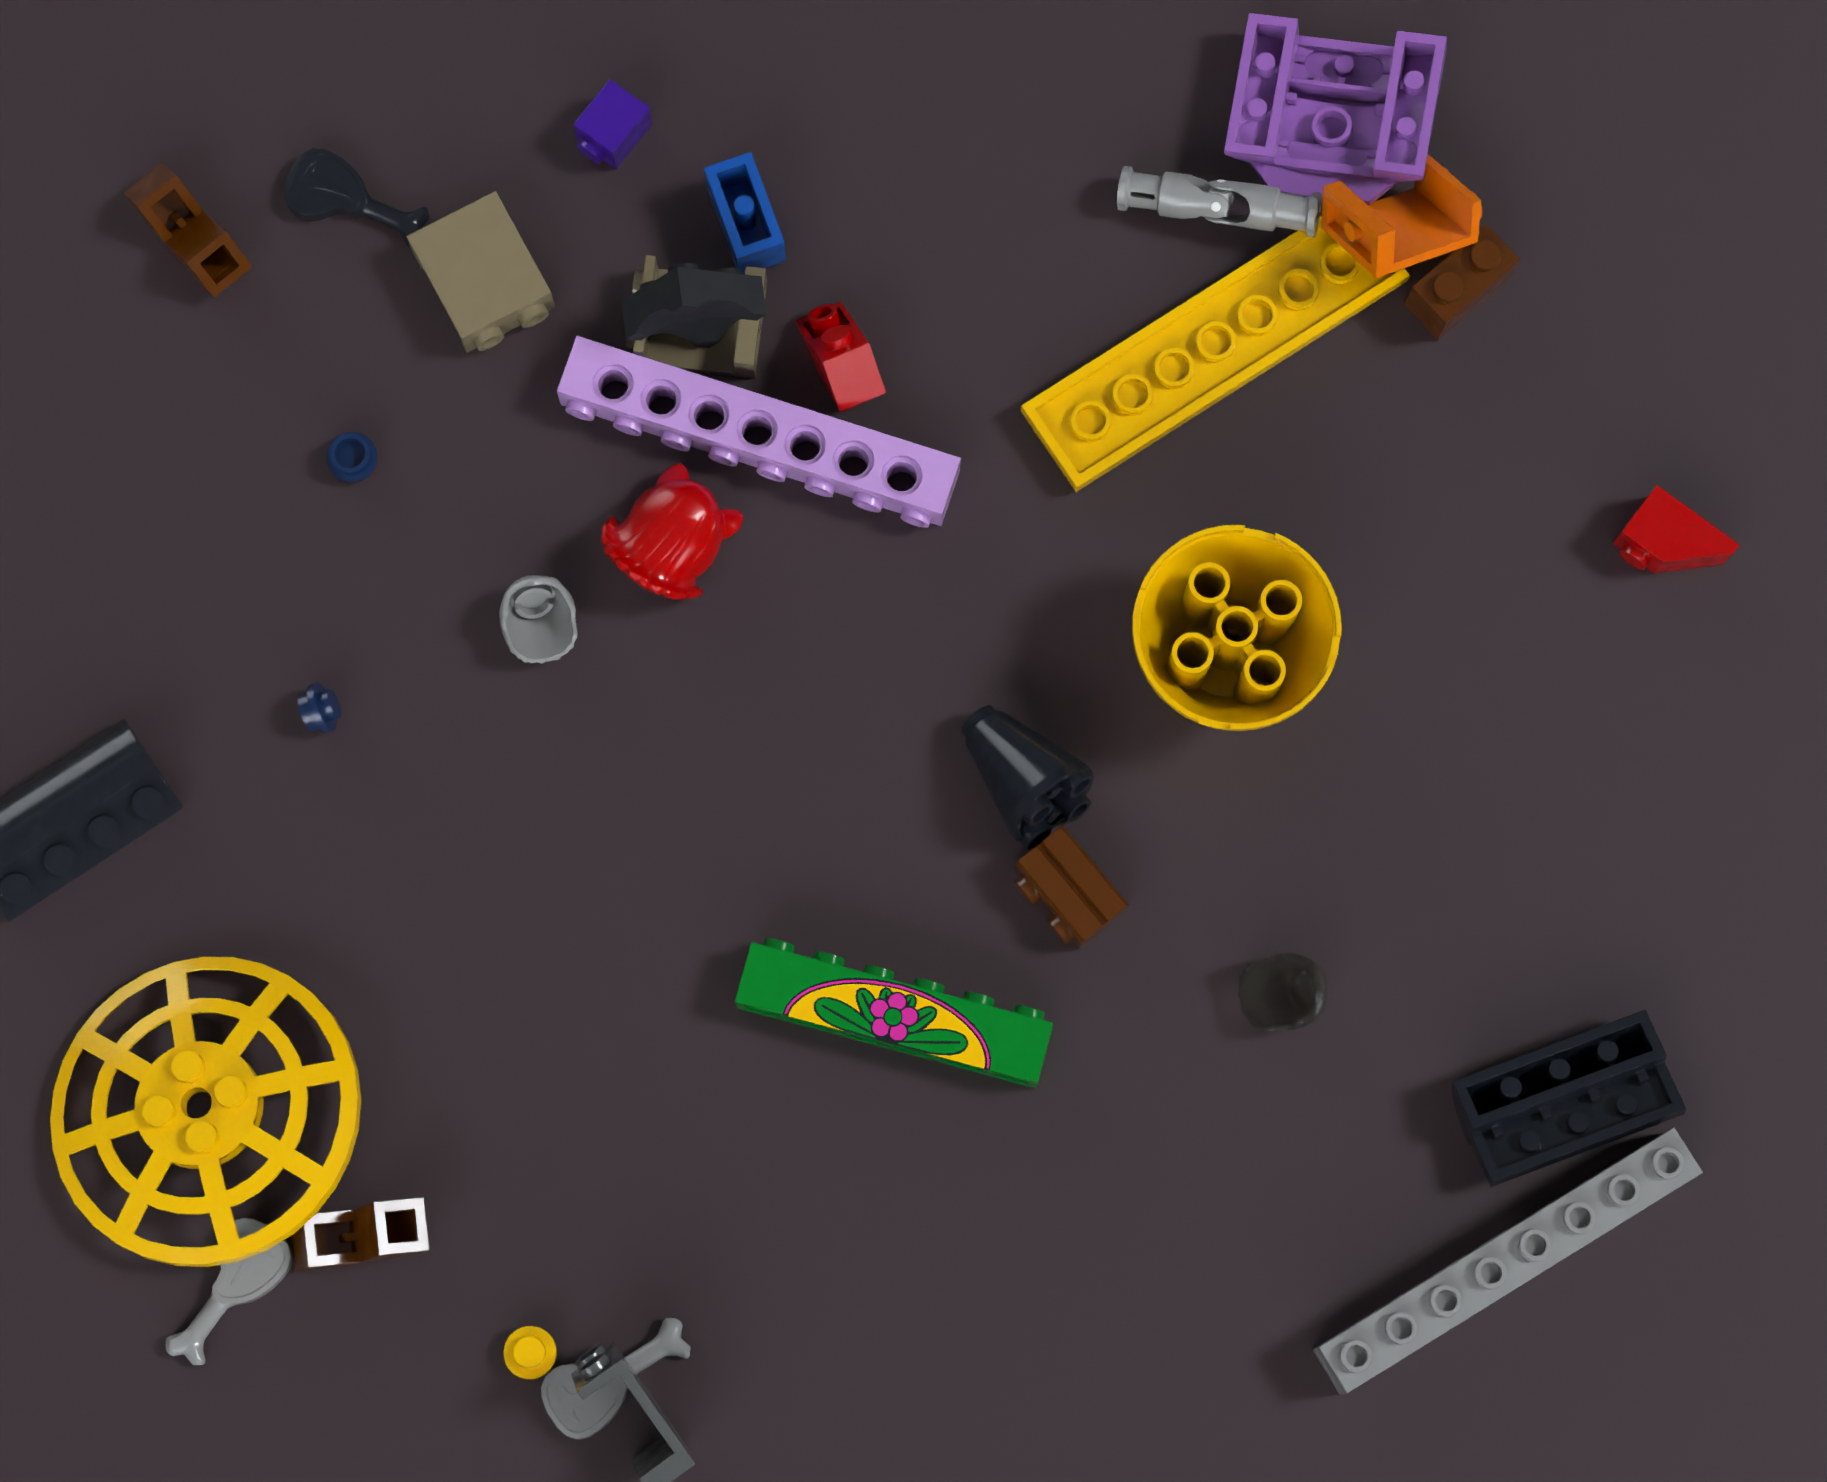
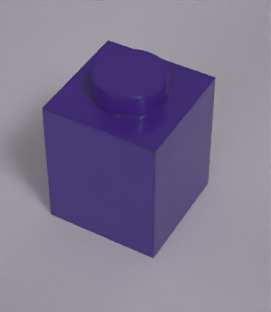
M610 79L573 124L577 142H579L577 147L594 163L600 165L604 160L610 166L617 169L652 126L650 107Z

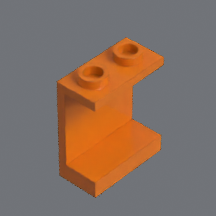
M1428 154L1423 180H1416L1412 189L1377 200L1371 205H1367L1340 180L1323 186L1321 228L1375 278L1477 243L1479 224L1483 211L1481 199Z

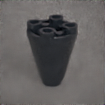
M991 705L978 709L965 721L961 729V733L966 737L965 744L1009 833L1016 841H1021L1028 849H1033L1051 834L1052 829L1066 819L1068 822H1073L1088 810L1091 800L1086 795L1092 786L1094 775L1086 763L1006 712L996 711Z

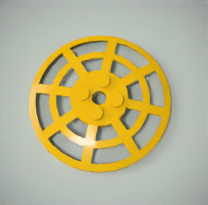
M199 957L172 962L146 972L119 988L93 1012L78 1031L62 1061L54 1086L50 1116L52 1149L60 1177L74 1204L95 1228L119 1246L146 1259L174 1266L210 1267L244 1260L269 1250L296 1233L317 1214L336 1189L350 1162L359 1131L361 1092L358 1069L350 1044L335 1017L311 991L289 975L262 963L235 957ZM200 970L233 971L255 976L269 984L249 1007L239 1002L221 998L190 999L187 973ZM166 978L167 1006L159 1008L139 1020L123 1034L117 1043L95 1032L105 1018L125 1000L152 983ZM288 994L300 1002L316 1020L330 1044L334 1061L303 1066L290 1039L276 1023L269 1019L270 1015ZM192 1014H221L239 1019V1022L222 1045L213 1042L196 1041ZM171 1021L174 1048L163 1053L152 1064L130 1052L132 1047L148 1032L165 1022ZM258 1031L264 1034L274 1045L284 1062L286 1070L257 1076L252 1067L241 1057V1054ZM84 1049L105 1061L99 1071L93 1091L91 1107L92 1124L65 1134L63 1116L66 1091L74 1066ZM117 1070H120L140 1082L135 1097V1109L107 1118L109 1091ZM339 1082L341 1099L338 1127L331 1151L322 1167L296 1151L307 1118V1087ZM290 1091L289 1117L284 1134L278 1140L259 1128L263 1115V1097ZM199 1092L209 1093L212 1104L208 1113L200 1118H190L187 1114L189 1099ZM136 1131L140 1132L146 1144L153 1150L138 1179L123 1165L111 1141ZM96 1145L98 1154L108 1172L124 1190L130 1193L116 1223L104 1215L85 1193L73 1171L69 1155ZM247 1146L268 1158L265 1164L250 1178L226 1190L221 1169L222 1164L236 1157ZM174 1164L182 1168L199 1169L205 1196L177 1197L156 1190L170 1165ZM283 1169L310 1184L304 1195L281 1217L257 1232L239 1238L231 1207L242 1204L260 1193L277 1178ZM148 1205L158 1210L175 1214L202 1215L210 1213L218 1244L206 1247H174L148 1241L135 1235V1232Z

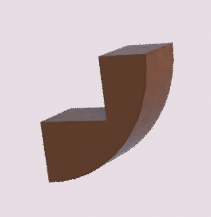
M161 162L123 193L161 241L212 297L215 298L253 267L229 234L203 211L177 175L164 163Z
M424 1198L372 1202L354 1210L317 1213L292 1235L295 1272L376 1262L428 1251L429 1242Z

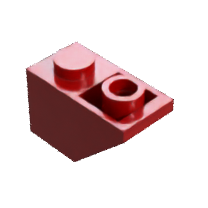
M841 301L833 305H820L812 309L807 316L795 320L823 385L840 412L886 393L870 344Z

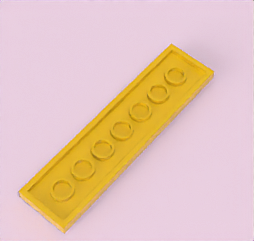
M1320 216L1315 237H1308L1305 231H1296L1021 405V412L1075 492H1078L1408 281L1409 273L1403 268L1375 278L1321 228L1322 216Z

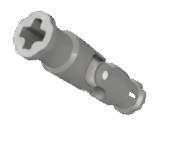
M1123 166L1117 191V209L1121 211H1126L1128 207L1157 210L1159 216L1178 219L1202 216L1214 223L1257 230L1274 231L1276 227L1305 231L1308 237H1315L1317 234L1322 206L1321 192H1313L1311 196L1281 192L1280 187L1222 179L1207 182L1193 175L1167 171L1163 176L1134 172L1131 166ZM1233 191L1247 199L1250 212L1242 215H1229L1230 206L1234 201Z

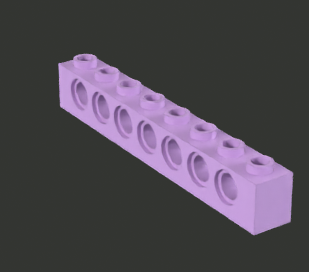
M576 336L557 389L560 404L566 406L565 411L576 418L593 421L595 416L613 421L614 428L629 435L641 436L644 431L660 436V441L664 445L679 451H689L690 447L709 452L708 457L726 466L736 467L738 462L757 467L756 472L759 475L773 481L784 482L786 477L805 483V489L820 496L833 497L834 492L853 498L852 503L861 509L879 513L882 508L898 512L901 513L900 518L903 521L917 527L928 528L930 523L942 526L960 473V457L580 336ZM619 381L628 386L627 392L618 399H608L601 394L603 388L610 382ZM658 397H669L676 402L673 410L667 414H655L649 409L651 402ZM706 412H716L724 418L722 424L712 430L703 429L696 422ZM753 427H764L772 434L770 439L762 445L750 444L744 439V436ZM811 442L820 451L813 459L804 461L796 458L792 454V450L799 443ZM858 457L864 460L868 467L862 474L850 476L840 469V465L847 458ZM904 472L910 474L916 483L907 491H897L890 487L887 481L893 474Z

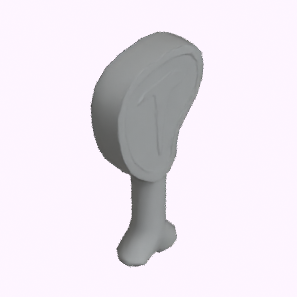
M251 1218L235 1220L239 1238L253 1234L268 1225ZM285 1239L269 1250L244 1260L220 1265L221 1271L217 1280L212 1285L210 1298L192 1323L183 1332L166 1338L165 1346L168 1354L172 1356L185 1355L192 1365L205 1364L204 1341L226 1310L235 1305L246 1304L263 1297L273 1290L290 1271L294 1256L292 1247Z
M675 1318L664 1319L659 1333L654 1339L625 1356V1359L636 1374L666 1356H678L684 1359L690 1357L691 1347L681 1338L683 1325L680 1320ZM573 1363L563 1364L552 1369L544 1378L541 1386L544 1407L556 1427L567 1437L576 1440L591 1437L604 1428L618 1413L626 1398L628 1387L621 1377L617 1375L586 1399L582 1400L576 1391L571 1373L577 1370L578 1367Z

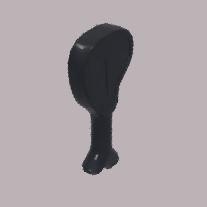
M312 148L302 153L290 170L284 187L285 203L291 213L300 219L319 221L337 214L348 215L353 218L366 217L398 231L408 247L410 245L406 236L422 229L424 224L430 219L426 207H421L411 212H402L372 199L367 192L363 180L355 169L344 159L325 149Z

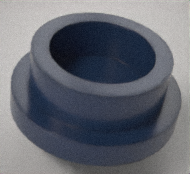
M347 432L337 436L330 443L326 460L330 471L335 477L344 482L355 483L368 478L373 473L377 465L378 454L373 442L367 436L357 432Z
M318 682L309 685L307 692L299 694L297 699L304 724L311 732L322 730L324 733L334 731L337 726V718L341 717V707L336 694L332 689L325 690Z

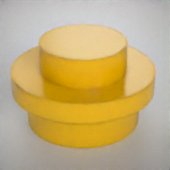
M525 1326L517 1329L508 1337L504 1346V1360L507 1367L513 1374L523 1379H537L544 1376L551 1370L557 1357V1348L552 1336L544 1329L536 1326Z

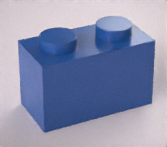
M748 152L704 167L708 194L734 265L740 270V273L745 274L746 266L768 268L785 262V242L752 153Z

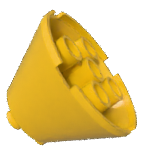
M1223 525L1207 528L1193 533L1171 546L1158 558L1145 576L1136 598L1132 617L1133 645L1137 660L1148 683L1159 697L1176 712L1194 722L1211 728L1229 731L1255 730L1280 723L1309 704L1323 688L1334 668L1342 631L1340 608L1332 584L1311 555L1298 544L1278 533L1273 535L1261 530L1245 528V525Z

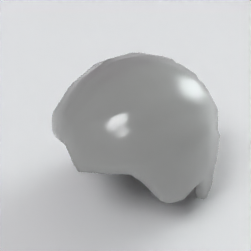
M539 575L524 576L514 581L504 593L499 609L503 637L510 652L525 663L538 662L543 664L546 661L559 660L561 656L574 648L578 634L574 600L569 591L556 578Z

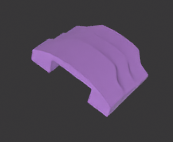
M1249 13L1224 154L1250 163L1265 185L1280 187L1281 192L1311 196L1313 192H1321L1323 196V186L1340 180L1367 205H1371L1398 182L1423 180L1437 99L1440 92L1447 50V37L1397 31L1394 47L1299 35V24L1296 18Z

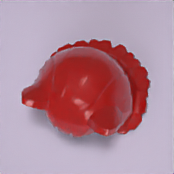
M678 463L665 470L659 477L656 486L648 489L636 499L624 522H620L614 516H610L601 528V540L604 545L605 554L616 564L620 571L625 572L630 580L636 582L643 589H648L656 595L673 600L693 599L700 597L703 589L695 585L696 578L712 565L722 541L739 530L744 515L735 509H719V505L712 492L702 484L689 479L687 468Z

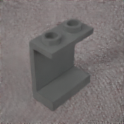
M615 1343L606 1349L599 1344L576 1360L575 1364L578 1369L571 1373L576 1391L582 1400L619 1375L661 1433V1438L631 1459L641 1482H672L695 1465L686 1443Z

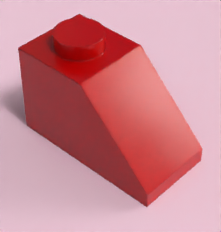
M1656 485L1613 542V545L1620 549L1619 554L1625 562L1638 570L1646 568L1653 574L1724 565L1740 546L1658 485Z

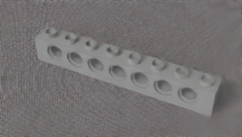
M1672 1128L1665 1131L1312 1350L1340 1395L1347 1394L1702 1174L1703 1171L1676 1129Z

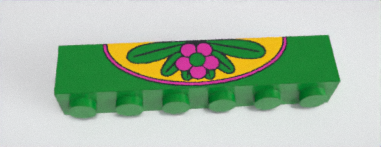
M765 938L763 945L751 942L735 999L738 1009L1036 1089L1053 1027L1052 1022L1043 1020L1045 1012L1023 1005H1015L1013 1012L993 1007L994 998L975 992L965 991L963 998L944 994V985L927 979L915 978L913 985L893 980L895 972L874 965L866 964L863 972L843 967L844 958L826 952L815 951L813 958L793 953L795 948L793 944L773 938Z

